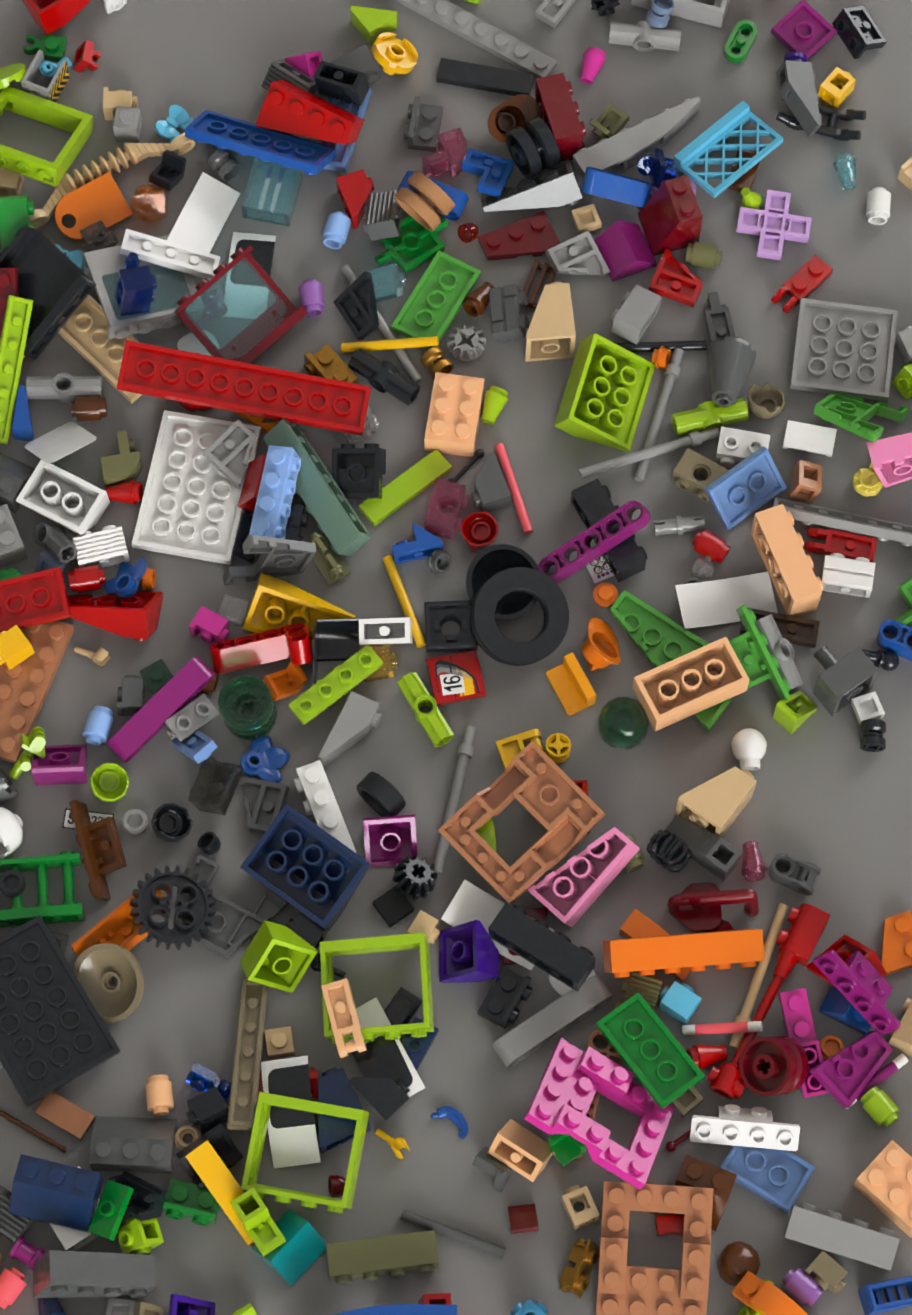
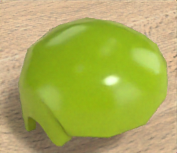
M104 763L96 767L90 777L91 790L94 796L101 801L114 802L120 800L126 794L129 786V777L125 769L116 763Z

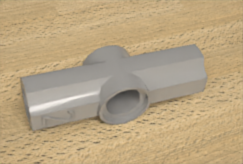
M639 21L636 25L611 22L609 43L633 46L640 52H650L654 48L679 51L681 30L656 28L649 25L646 21Z
M62 372L55 375V377H27V399H57L61 403H69L75 397L99 395L102 398V376H72L69 373ZM62 386H69L66 390H60Z
M772 614L757 620L755 625L758 631H762L767 639L768 645L766 648L769 654H773L778 661L779 668L777 670L781 678L784 677L787 680L790 690L804 684L793 661V646L787 639L782 637Z

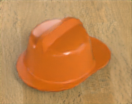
M591 618L587 626L588 636L581 647V652L586 658L589 670L605 669L611 664L618 665L621 660L619 644L614 631L603 620Z

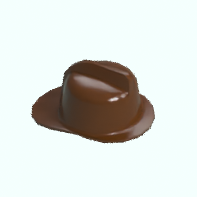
M518 94L509 98L490 112L488 117L490 134L496 140L506 143V131L516 126L523 128L526 121L534 117H541L540 106L533 97L526 94Z

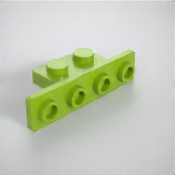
M366 645L344 663L334 667L323 679L317 680L316 684L313 683L307 691L289 704V709L302 724H307L383 666V661L369 645Z

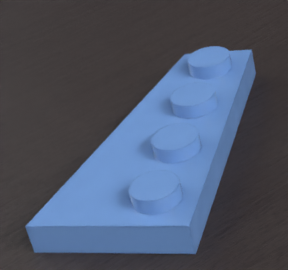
M369 87V91L360 106L357 104L353 105V103L349 104V102L344 100L332 99V96L328 97L327 95L325 100L364 119L372 91ZM323 140V144L336 148V157L324 169L347 172L356 142L343 145Z

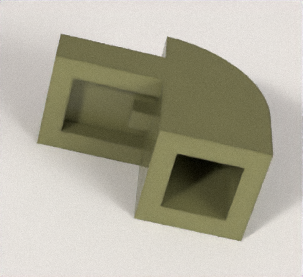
M127 430L117 432L120 454L100 457L105 487L136 480L141 473L142 460L140 451L135 452L133 439H128Z

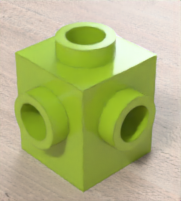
M134 1217L129 1218L125 1221L126 1225L119 1228L117 1232L123 1254L150 1255L153 1248L164 1243L157 1218L143 1221Z

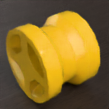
M562 733L550 735L546 740L545 754L555 764L564 763L568 760L571 751L570 739Z

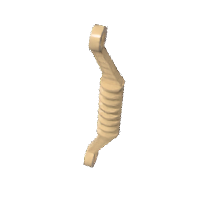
M185 133L175 137L170 144L124 143L125 152L117 147L115 148L116 156L110 151L107 152V161L102 156H99L100 165L91 160L90 170L84 164L82 165V174L77 169L73 170L74 178L66 173L43 209L34 210V215H30L31 225H35L38 230L42 228L55 213L56 206L62 197L78 189V186L81 187L86 182L89 183L94 178L102 176L103 173L110 172L112 175L111 169L119 174L121 173L119 165H122L127 170L129 169V160L134 165H137L138 162L147 157L163 156L166 150L179 156L184 155L195 146V141L192 138L185 137Z

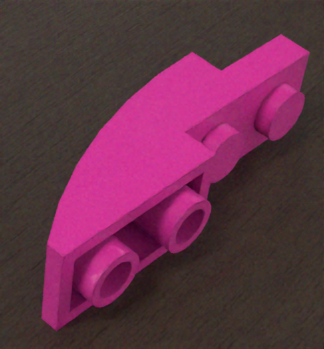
M806 988L778 993L784 1019L782 1022L785 1035L795 1039L804 1048L810 1070L823 1062L819 1040L816 1038ZM808 1070L807 1078L800 1087L803 1098L829 1093Z

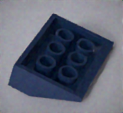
M286 803L240 868L317 924L330 931L345 910L371 863Z

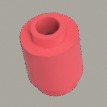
M14 1267L10 1271L5 1268L0 1274V1307L4 1310L8 1305L12 1306L27 1285L23 1281L26 1276Z

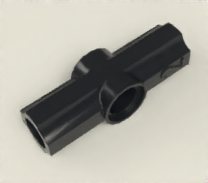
M361 348L356 350L351 356L348 367L368 379L374 389L381 393L388 392L407 405L415 401L420 392V386L400 374L399 369L387 360L380 361Z

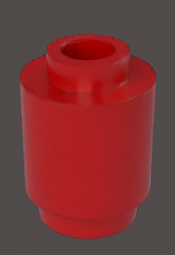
M707 529L703 533L699 531L692 541V544L695 546L693 551L713 563L716 561L721 564L731 548L726 544L727 541Z
M98 564L74 568V571L68 572L71 592L78 591V593L100 590L102 589V584L106 583L104 568L99 569Z

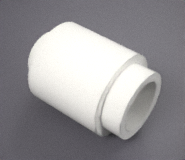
M875 187L867 193L866 217L868 222L874 225L887 223L890 217L891 193L883 187Z

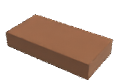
M54 1092L44 1097L35 1112L37 1116L82 1141L95 1120L94 1115Z

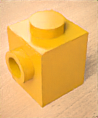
M17 625L8 631L0 633V666L5 664L11 670L35 653L31 643Z

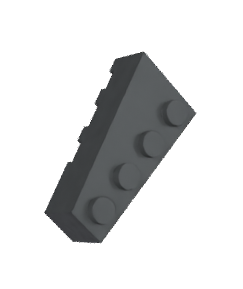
M49 1250L33 1266L34 1299L101 1296L144 1298L156 1288L155 1255Z

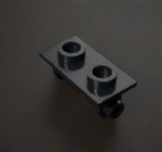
M243 508L232 554L249 563H253L256 554H244L243 543L249 535L254 513Z

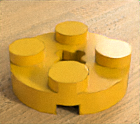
M385 32L380 34L372 45L370 51L382 66L383 71L389 75L410 73L417 63V50L407 39L404 38L401 41L395 38L397 34Z

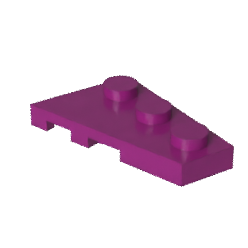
M870 1031L810 1069L809 1072L843 1108H849L892 1052L893 1048L877 1031Z

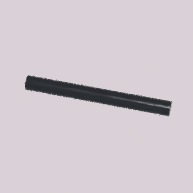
M706 340L638 342L637 345L634 343H615L630 352H654L655 349H659L662 345L665 349H670L671 351H674L675 348H680L683 351L707 350Z

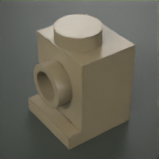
M824 1250L804 1271L813 1277L821 1289L827 1290L830 1294L833 1292L837 1295L847 1284L844 1278L848 1272Z

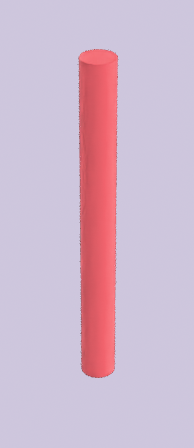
M498 443L494 447L524 535L531 534L533 529L504 443Z

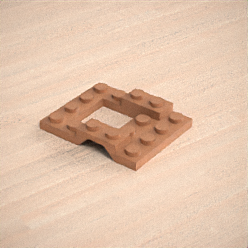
M531 741L512 759L505 772L488 788L476 793L438 829V832L509 905H512L547 870L550 872L586 838L587 832L605 816V813ZM516 799L548 832L510 867L476 832L493 816L497 817Z
M604 1180L596 1315H706L714 1188L646 1183L639 1190L628 1182ZM630 1211L684 1214L681 1269L627 1265Z

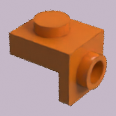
M291 661L286 669L266 675L262 682L275 702L299 694L307 682V677L304 670Z

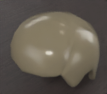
M765 383L760 387L753 384L747 392L748 408L758 418L769 419L776 417L785 407L784 394L779 388L770 386L769 383Z

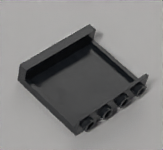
M29 225L21 228L16 233L15 239L10 246L4 248L0 254V268H18L19 297L33 300L24 356L37 359L97 284L37 228Z

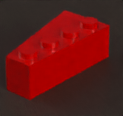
M281 79L271 82L255 126L347 145L357 141L365 120Z

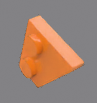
M910 911L884 920L881 964L887 973L886 975L912 967V915Z

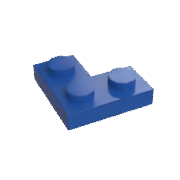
M469 148L462 162L461 170L482 176L478 183L477 192L500 198L514 169L515 161Z

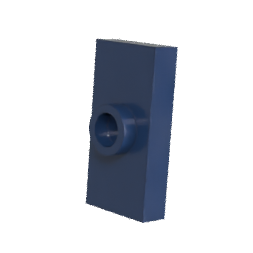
M415 1017L412 1023H421L424 1021ZM434 1027V1032H427L426 1037L417 1038L411 1037V1034H406L401 1042L416 1071L439 1032V1029Z

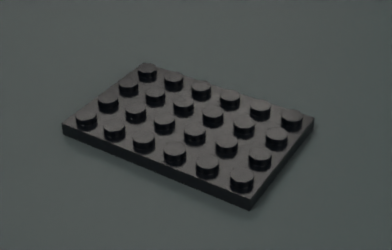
M40 915L0 937V1063L24 1104L28 1107L120 1053L119 1047Z

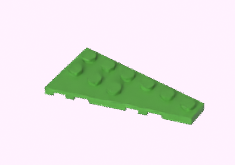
M623 590L610 608V614L655 668L709 644L626 590ZM734 697L694 714L708 733Z

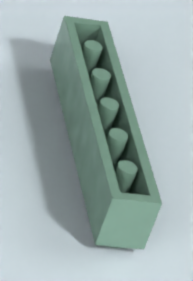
M282 419L262 437L267 444V450L269 445L293 447L301 458V467L297 476L295 493L301 496L305 502V509L314 516L318 522V529L327 536L330 541L329 545L336 554L352 556L372 538L298 424Z

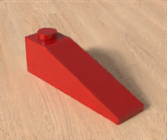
M136 591L133 596L128 598L116 597V594L108 593L93 599L91 594L70 595L67 597L71 618L122 637L144 641L157 630L163 592Z

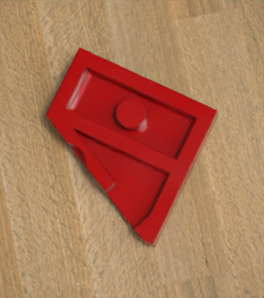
M666 248L649 285V291L694 308L702 290L703 282L696 275L691 274L683 263L680 264L672 256V252Z

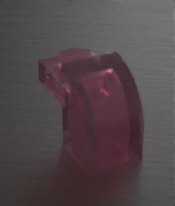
M461 128L438 135V149L440 152L422 158V170L425 176H439L445 171H449L451 178L463 171L461 169L462 162L467 155V142Z

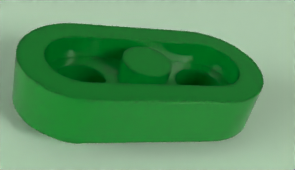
M741 20L736 23L724 47V56L729 62L740 63L746 59L757 38L758 28L754 22Z

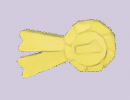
M872 461L869 469L860 468L852 478L854 490L862 496H875L883 487L873 468Z

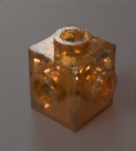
M154 185L140 186V189L135 190V197H131L132 212L136 211L137 219L150 222L157 220L159 217H166L165 187L154 188Z

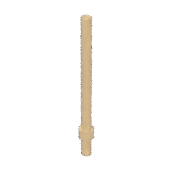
M778 904L764 944L765 961H758L740 1015L736 1016L734 1022L751 1021L750 1016L789 908L786 904ZM733 1033L728 1047L737 1050L744 1033Z

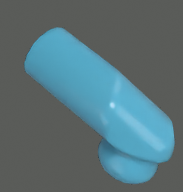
M64 56L57 63L50 61L42 62L39 69L43 76L53 78L63 59L68 61L69 68L72 66V62Z

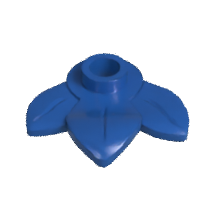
M141 557L134 566L122 562L116 578L109 579L104 584L105 591L108 594H117L120 598L133 596L138 589L139 580L147 569L145 558Z
M262 736L251 742L249 751L241 757L240 766L242 771L248 776H257L260 780L278 783L282 781L278 769L288 762L290 754L283 748L272 747L271 738L269 736ZM249 760H253V761L257 762L258 764H257V765H253V764L250 763Z

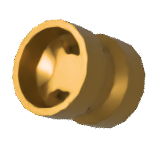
M439 346L432 347L426 351L420 359L421 364L430 370V375L433 379L435 378V372L450 374L454 368L452 362L449 359H445L444 352Z

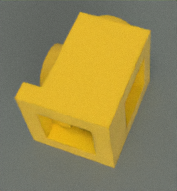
M836 67L820 85L818 92L819 100L828 106L839 108L841 103L854 90L856 79L849 72Z

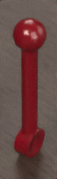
M690 1130L675 1141L667 1142L666 1149L669 1152L675 1151L677 1145L690 1137Z

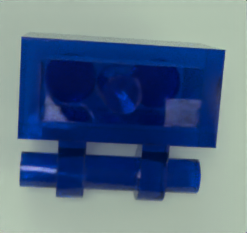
M131 252L125 259V269H119L115 298L120 316L147 313L150 311L151 302H154L153 291L157 288L156 277L150 273L148 265L139 267L140 261L138 255L134 252Z

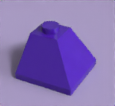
M479 920L440 930L439 982H483L499 977V951Z

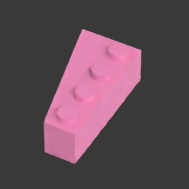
M912 432L880 439L875 442H866L873 468L885 488L912 479Z
M613 827L588 845L587 849L577 856L574 855L566 864L556 871L549 873L545 876V879L536 885L534 884L527 891L564 924L572 928L640 850V847L619 829Z

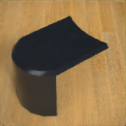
M358 618L317 619L315 621L312 640L313 682L315 684L317 682L319 661H346L359 651Z

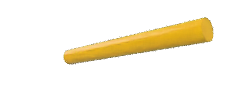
M438 336L341 343V352H355L360 348L364 351L439 346Z
M391 555L385 556L382 560L404 616L412 618V636L417 648H421L426 645L421 628Z

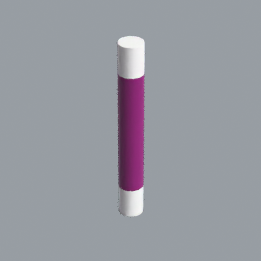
M901 1053L874 1074L852 1105L860 1100L870 1089L878 1086L908 1062L907 1057Z

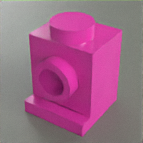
M201 606L189 625L190 635L195 638L199 634L198 636L207 643L227 640L231 632L228 619L204 606Z

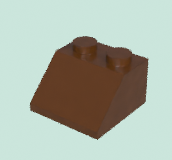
M686 1155L675 1185L714 1188L711 1230L716 1231L737 1174Z

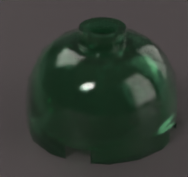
M616 697L608 701L602 708L598 718V731L608 745L614 748L625 747V749H631L639 745L646 738L649 719L639 701L630 697Z

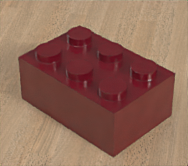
M564 73L536 79L535 100L541 109L540 118L549 127L556 140L561 161L566 159L573 160V155L581 148H585L583 136L586 135L584 122H579L577 116L579 115L578 103L573 101L571 97L573 95L571 82L566 81Z

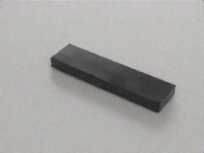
M441 58L436 82L513 96L518 94L530 96L534 74Z

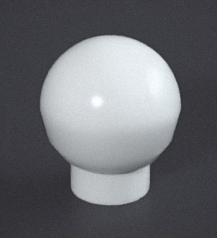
M746 728L740 730L735 734L731 742L733 755L740 761V770L754 771L761 769L760 760L765 755L767 748L765 737L756 729Z

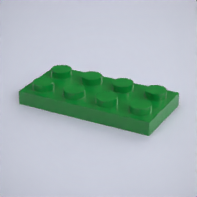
M639 992L596 1023V1027L661 1110L705 1078L703 1072Z

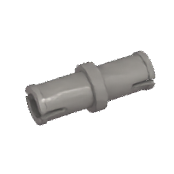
M679 515L674 519L653 520L655 536L673 533L683 535V532L705 530L704 515L683 518Z

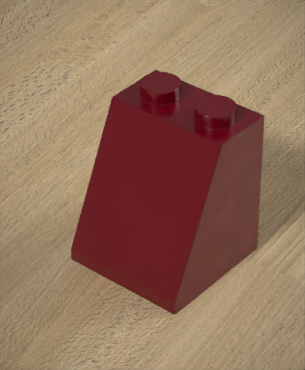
M688 175L664 181L638 213L640 224L653 256L663 254L666 248L672 252L687 248L689 243L695 244V242H699L703 215Z

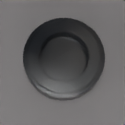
M8 870L1 874L0 891L4 896L14 898L23 893L26 883L20 872Z

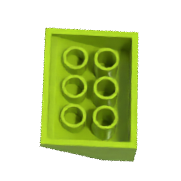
M596 333L584 338L579 343L554 427L577 438L627 452L630 451L655 364Z

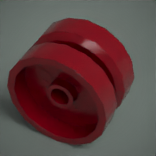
M787 1036L757 1037L745 1046L739 1060V1071L744 1085L753 1093L761 1096L793 1093L800 1089L805 1082L809 1070L808 1057L804 1048L795 1039Z

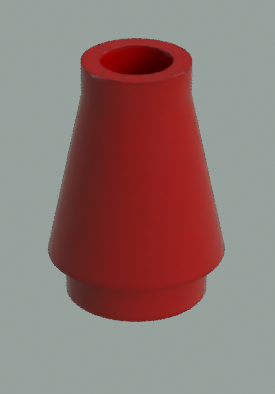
M132 480L105 487L110 501L136 505L137 502H142L143 486L141 482Z
M692 1045V1048H687L686 1050L700 1070L728 1059L725 1045Z

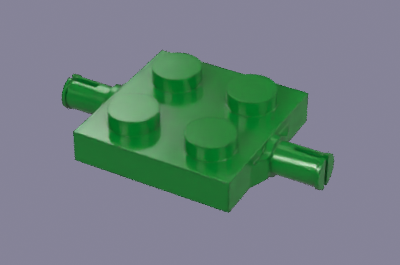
M412 217L404 218L400 224V236L379 240L386 251L374 257L378 266L391 259L397 263L404 274L435 257L438 250L445 251V245L439 239L437 232L449 226L447 220L442 217L441 223L431 232Z

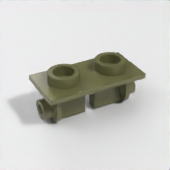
M315 532L309 537L310 543H315L317 551L312 561L329 586L351 574L341 557L331 549L330 541L326 535H319Z

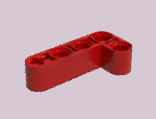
M303 623L291 624L219 641L209 646L214 672L218 674L290 658L295 665L307 664L313 661L310 634L307 626Z

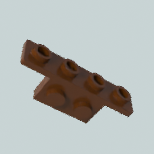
M77 800L70 801V817L75 824L77 831L76 840L82 850L83 867L88 873L90 881L88 884L89 890L94 898L104 901L110 900L111 897L105 875L127 866L115 819L109 816L91 824L87 805Z

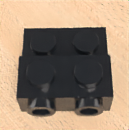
M373 443L364 444V448H356L355 444H341V448L332 449V477L347 499H382V475H386V450L379 448V444Z

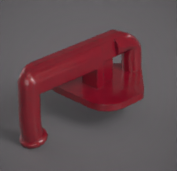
M711 882L692 883L681 894L672 896L667 903L669 913L692 932L716 930L722 922L721 905L747 903L744 906V912L748 916L754 917L759 913V903L755 890L720 891L718 886Z

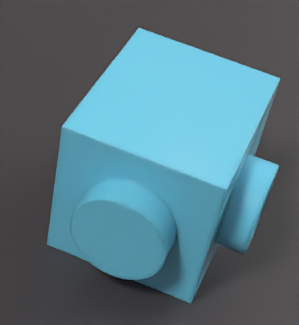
M674 981L671 987L666 985L658 997L661 1000L659 1009L682 1025H687L700 1006L702 998L696 995L694 989L683 982L679 984Z

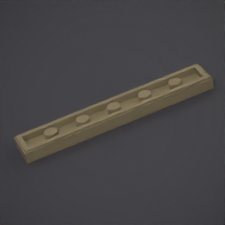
M242 978L227 1129L252 1131L258 1101L268 986L249 981L247 978Z

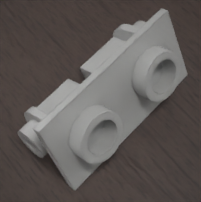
M202 694L165 721L169 727L167 735L170 739L176 738L181 742L220 713L206 695Z

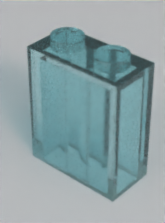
M255 157L242 202L243 218L290 227L303 178L302 171L294 168H284L274 162H263Z

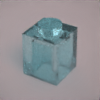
M396 263L368 270L372 275L376 302L403 296V286H406V280L403 271H398Z

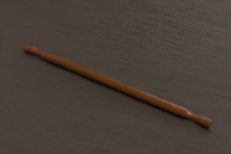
M0 1110V1116L48 1144L59 1148L60 1151L64 1153L67 1151L68 1148L57 1144L51 1138Z

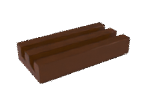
M537 259L534 261L523 288L527 297L538 269L541 270L530 299L527 300V306L536 309L538 304L534 301L546 272L550 273L546 284L554 282L556 273L553 267L549 266V263L544 262V264H541L540 260Z

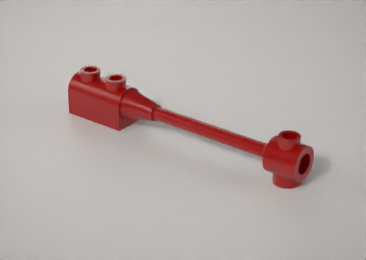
M802 903L799 909L796 907L792 908L787 921L791 922L788 931L781 930L776 941L780 947L773 973L774 977L752 1021H762L763 1023L783 981L788 978L796 963L806 967L828 923L830 914L805 903ZM758 1032L745 1033L731 1062L721 1063L719 1068L713 1066L707 1080L711 1082L709 1088L714 1093L729 1100H733L734 1097L741 1098L746 1088L739 1071L741 1052L750 1041L755 1039Z

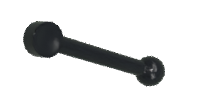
M477 449L475 456L454 478L448 479V488H456L457 481L478 459L484 457L485 453L482 449Z

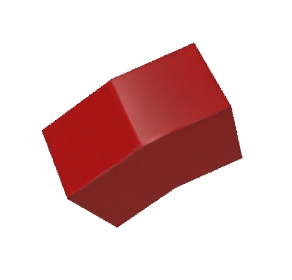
M670 1214L655 1217L657 1237L666 1235L683 1237L684 1216Z

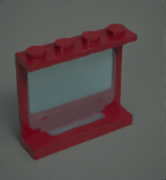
M251 245L246 250H243L241 247L230 256L233 261L227 266L224 262L213 271L215 276L208 281L204 278L195 286L197 291L192 296L188 293L176 302L179 307L174 311L213 357L249 364L308 314L303 306L298 309L251 256L250 252L253 250Z

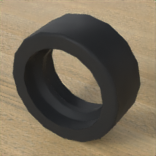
M369 772L357 785V791L362 799L382 817L397 816L406 806V802L399 791L378 773Z

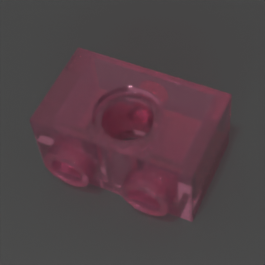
M436 479L424 522V530L435 536L454 540L456 531H461L463 517H460L462 509H467L469 495H466V485ZM445 507H450L453 509V511L446 513L443 512L442 509Z

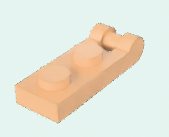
M345 978L322 985L340 1058L347 1057L349 1053L357 1050L359 1053L367 1051L349 980ZM353 1034L354 1040L345 1043L344 1036Z

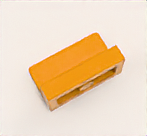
M573 652L564 656L563 664L546 672V677L568 716L595 704L596 693Z

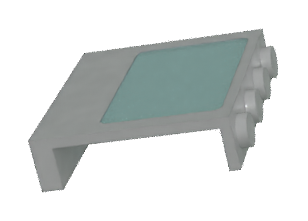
M165 235V236H161V237H156V238H160V239H163V240H167L168 237H169V235ZM121 245L83 253L82 269L85 274L90 273L92 280L97 284L95 289L109 325L108 339H122L130 334H145L154 329L171 328L176 324L183 323L174 311L179 307L176 302L188 293L192 296L197 291L192 275L119 254ZM199 296L185 309L194 322L202 318L204 305L201 297Z

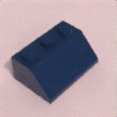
M21 1154L13 1180L9 1213L87 1232L95 1213L104 1180L101 1173Z

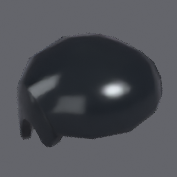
M167 803L155 810L151 824L157 837L165 842H178L190 833L193 820L190 819L186 808L174 803Z

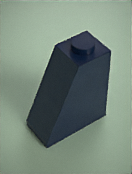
M343 1067L338 1070L331 1068L322 1073V1077L318 1079L319 1102L363 1110ZM319 1114V1147L321 1153L354 1138L356 1121ZM369 1121L367 1123L366 1133L371 1131Z

